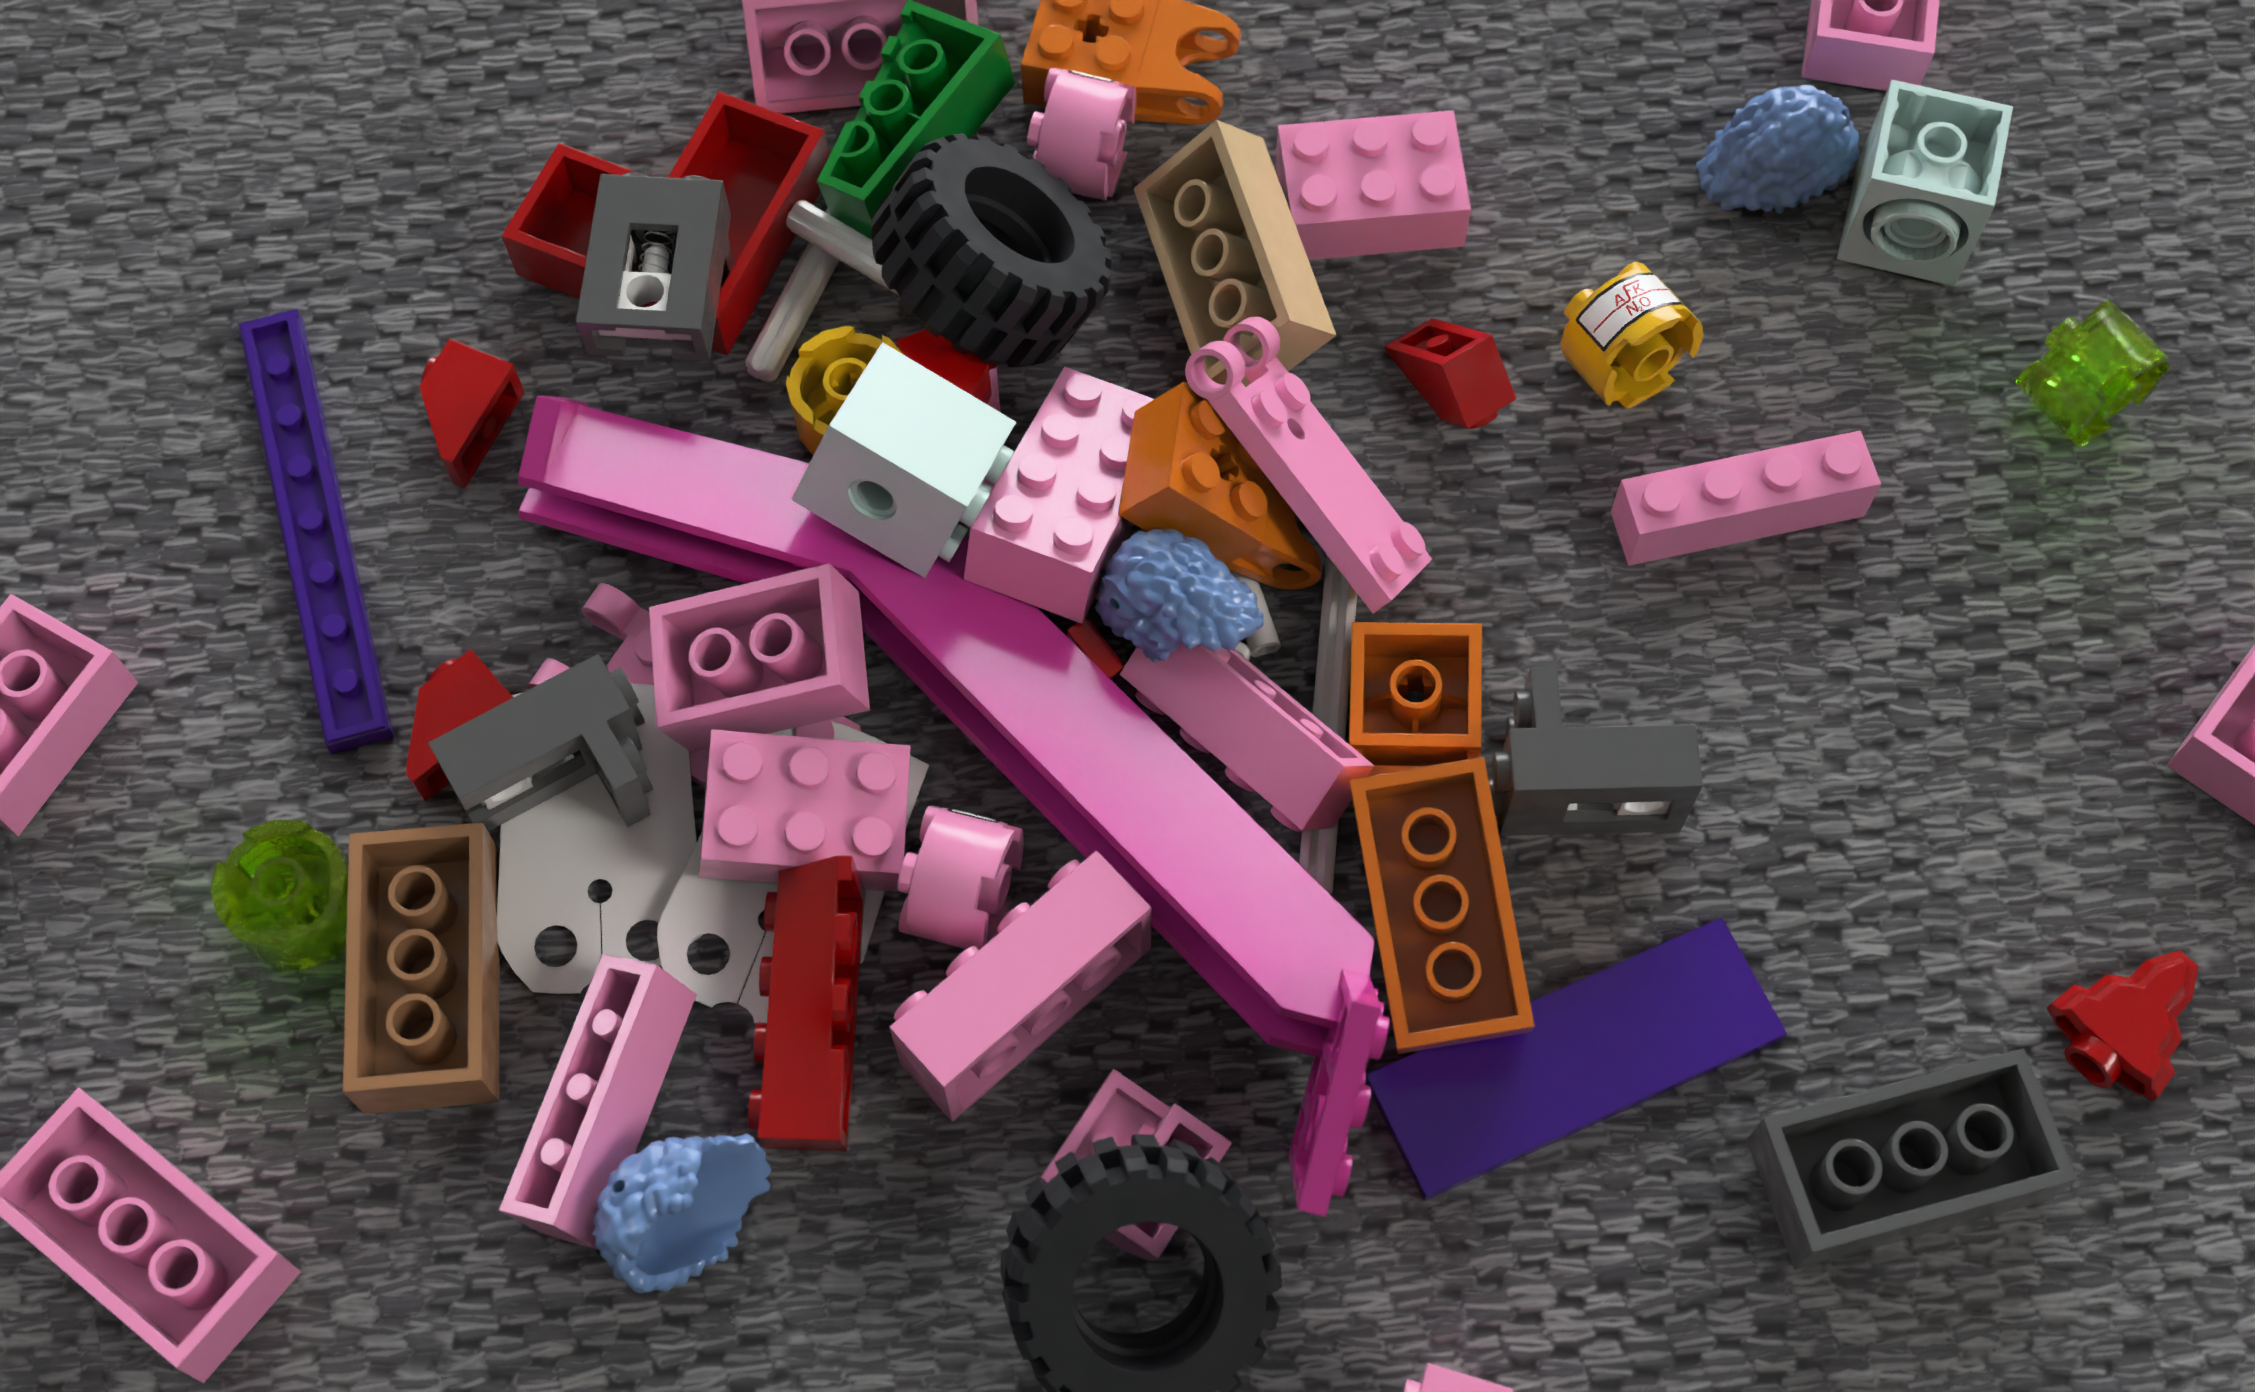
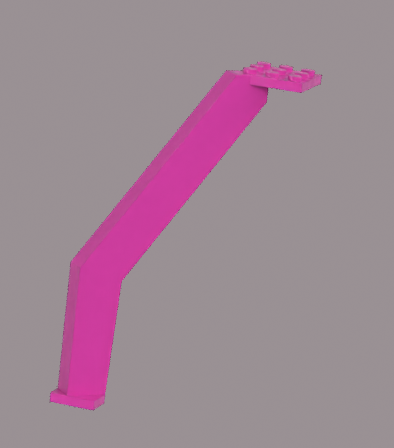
M537 395L518 475V485L529 487L519 508V519L745 584L830 563L859 591L862 630L1086 859L1096 850L1151 906V925L1268 1045L1314 1056L1288 1155L1297 1210L1326 1217L1331 1195L1342 1198L1345 1194L1352 1167V1155L1346 1154L1347 1135L1350 1127L1361 1129L1363 1126L1371 1093V1087L1364 1085L1368 1058L1380 1059L1389 1028V1018L1382 1016L1384 1004L1379 1002L1378 989L1373 987L1369 976L1375 938L1036 606L964 580L969 543L965 536L950 562L938 556L926 577L923 578L792 501L791 499L809 465L807 462L588 407L589 403L566 397Z

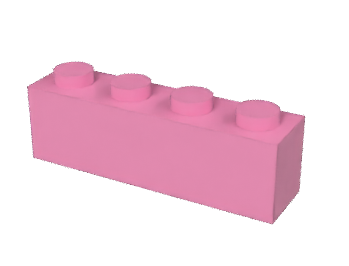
M1860 430L1622 479L1611 509V515L1628 566L1864 517L1881 486V482Z
M1181 643L1176 650L1170 652L1167 660L1152 662L1150 658L1144 655L1143 649L1136 647L1120 673L1125 680L1138 690L1135 696L1141 704L1155 713L1169 716L1182 727L1179 732L1180 736L1189 745L1202 752L1212 753L1227 766L1224 772L1232 782L1247 791L1258 792L1273 805L1270 810L1272 815L1280 823L1294 831L1303 832L1304 830L1333 828L1352 800L1350 780L1367 777L1374 767L1370 761L1236 650L1232 651L1225 648L1209 650L1202 645H1197L1188 650Z
M602 954L498 1211L539 1233L597 1249L595 1247L596 1238L592 1235L595 1229L593 1218L598 1208L597 1199L602 1190L607 1187L608 1177L611 1172L618 1170L620 1163L636 1152L695 1001L696 993L658 965Z

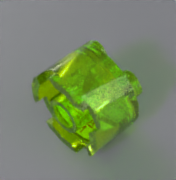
M2107 300L2097 306L2083 322L2079 323L2074 317H2069L2058 325L2045 340V344L2050 350L2042 359L2029 365L2017 377L2015 382L2023 393L2077 446H2082L2092 442L2113 428L2107 419L2117 415L2131 402L2139 407L2149 397L2169 371L2170 365L2166 362L2169 357L2127 314L2122 312L2112 301Z
M272 820L249 828L244 832L242 836L245 840L231 851L225 863L219 860L214 869L211 896L218 918L257 960L277 969H307L329 961L336 954L345 952L347 938L348 859L329 836L313 829L308 823L301 820Z

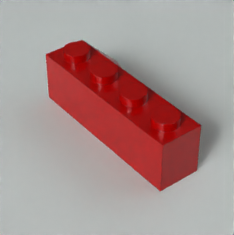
M837 855L781 870L778 875L777 892H767L764 909L766 932H774L772 957L763 956L761 959L759 992L761 997H769L767 1022H757L754 1034L755 1063H764L762 1089L751 1090L748 1108L749 1129L758 1130V1139L766 1149L847 1151L865 905V889L852 855Z

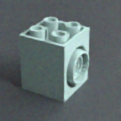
M1891 79L1857 162L1837 259L1955 286L1995 207L2013 106Z
M882 342L829 424L791 500L925 578L938 556L950 562L968 529L958 524V522L961 521L971 527L985 504L992 487L982 481L985 478L995 484L1013 455L1014 451L1006 447L1004 443L1015 426L1016 421Z

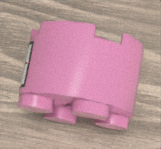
M1051 68L1044 89V101L1047 102L1045 113L1034 112L1030 121L1027 146L1036 149L1032 157L1046 166L1045 171L1055 179L1060 177L1071 187L1070 193L1107 200V196L1112 197L1115 193L1128 153L1122 150L1127 123H1134L1136 106L1135 87L1112 79L1073 70Z
M928 806L920 828V842H922L919 854L908 852L903 860L899 874L898 891L909 894L901 911L899 932L962 949L976 946L980 950L999 934L997 931L998 925L1010 911L1012 902H1007L1006 900L1011 884L1012 869L1021 870L1024 848L1023 829L1010 826L999 820L951 808Z

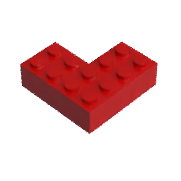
M720 91L715 96L668 178H684L696 175L710 180H723L731 212L728 237L735 265L720 288L712 350L728 356L796 236L786 225L787 215L799 200H805L813 205L821 192L817 179L829 157V150L824 129ZM558 143L502 234V239L516 275L580 299L600 174L623 175L635 171ZM648 302L641 307H650L658 302Z

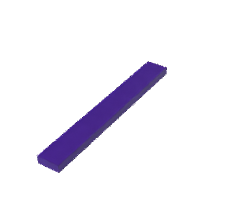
M293 309L240 323L238 326L325 745L331 754H336L393 738V728L303 318L298 309Z

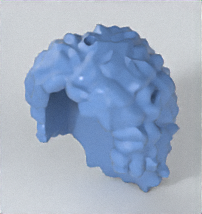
M1802 85L1799 87L1783 86L1769 90L1764 95L1755 96L1750 99L1743 109H1736V114L1733 116L1732 121L1727 122L1723 130L1716 131L1715 141L1711 142L1705 149L1706 156L1696 163L1700 179L1699 188L1702 191H1706L1709 202L1720 203V207L1724 211L1746 207L1751 211L1761 208L1763 211L1769 212L1774 208L1778 214H1782L1786 207H1797L1799 202L1807 203L1810 196H1820L1824 189L1834 190L1838 186L1837 182L1847 180L1849 171L1854 167V162L1860 156L1858 148L1859 133L1853 128L1854 123L1849 118L1848 108L1842 105V101L1838 97H1832L1824 90H1817L1813 85Z
M1152 529L1148 532L1138 531L1130 539L1122 542V546L1113 554L1112 559L1107 561L1106 570L1101 573L1102 582L1098 587L1100 597L1095 606L1097 614L1101 616L1105 626L1111 627L1114 635L1132 640V643L1137 648L1143 649L1144 655L1150 658L1152 662L1167 660L1170 652L1176 650L1181 643L1188 650L1197 645H1202L1209 650L1225 648L1233 651L1241 640L1254 635L1255 631L1260 629L1264 623V614L1257 607V596L1255 593H1252L1249 586L1245 582H1240L1233 577L1227 565L1210 553L1206 543L1195 537H1186L1175 529Z
M747 1133L737 1137L717 1135L716 1137H707L705 1139L699 1136L686 1139L670 1137L666 1138L665 1142H652L640 1153L632 1154L620 1163L618 1170L611 1172L609 1175L607 1187L602 1190L597 1199L598 1208L593 1218L595 1229L592 1235L596 1238L595 1247L601 1251V1257L607 1261V1265L613 1268L614 1277L618 1280H624L637 1293L654 1290L668 1292L675 1285L679 1287L684 1286L689 1276L697 1277L701 1275L705 1265L713 1266L717 1261L725 1262L728 1259L727 1246L736 1247L738 1245L735 1233L741 1230V1217L747 1212L749 1202L757 1195L763 1194L770 1189V1183L765 1178L770 1175L772 1168L766 1160L765 1149L760 1147L755 1142L754 1137Z

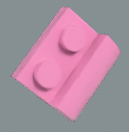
M1113 1069L1041 1175V1178L1048 1183L1059 1173L1055 1165L1057 1160L1073 1151L1078 1161L1095 1153L1092 1142L1108 1137H1113L1117 1147L1131 1145L1133 1134L1154 1135L1159 1145L1169 1147V1144L1175 1139L1193 1146L1201 1158L1207 1159L1212 1157L1218 1163H1220L1232 1142L1177 1104L1168 1107ZM1140 1222L1121 1227L1104 1238L1134 1256L1155 1261L1160 1257L1178 1227L1162 1222Z

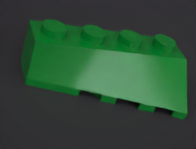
M906 1L900 13L903 23L896 37H888L880 53L883 63L874 81L867 80L858 97L861 107L854 121L845 123L817 179L818 186L832 217L872 240V219L877 213V207L921 148L930 141L945 136L964 133L966 137H970L977 132L1016 84L1001 34L915 1Z

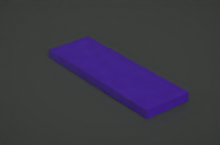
M1719 918L1531 1001L1535 1025L1531 1032L1421 1050L1366 1074L1365 1082L1367 1086L1371 1087V1095L1423 1200L1426 1201L1784 1039L1787 1032L1723 918Z

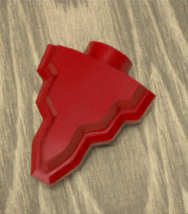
M2181 950L2146 960L2130 977L2107 974L2089 989L2077 985L2071 986L2046 1008L2056 1026L2071 1041L2064 1051L2067 1062L2096 1087L2109 1088L2117 1081L2136 1095L2143 1096L2150 1101H2155L2176 1073L2170 1062V1057L2182 1040L2177 1017L2193 998L2199 966Z

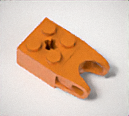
M1040 0L1021 61L1023 103L1046 107L1047 102L1044 101L1046 79L1051 68H1058L1108 78L1125 85L1134 86L1136 106L1133 125H1135L1136 121L1204 125L1213 122L1220 116L1223 107V93L1217 86L1184 67L1194 62H1212L1233 56L1237 53L1242 37L1236 23L1225 14L1184 0ZM1200 31H1215L1226 39L1218 40L1204 36ZM1182 97L1198 98L1207 102L1208 105H1195Z
M1184 381L1135 410L1118 512L1119 516L1147 532L1152 529H1175L1186 537L1200 539L1207 544L1210 553L1223 561L1228 569L1274 588L1286 590L1304 589L1313 586L1320 580L1323 565L1322 559L1315 547L1299 531L1294 517L1297 515L1206 398L1196 394L1189 384ZM1290 563L1304 570L1290 571L1282 569L1277 565Z
M1352 622L1349 745L1374 765L1368 776L1479 758L1481 756L1482 624ZM1408 692H1422L1423 701H1408Z

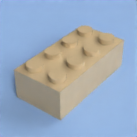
M1216 120L1133 188L1191 355L1210 342L1223 341L1229 329L1249 317L1264 318L1276 328L1280 337V349L1276 357L1287 371L1337 336L1262 137ZM1241 331L1240 345L1243 351L1254 359H1261L1263 347L1259 338L1252 332ZM1205 355L1204 369L1208 377L1216 383L1226 384L1227 371L1223 363L1214 356ZM1244 375L1241 382L1247 387L1251 383Z

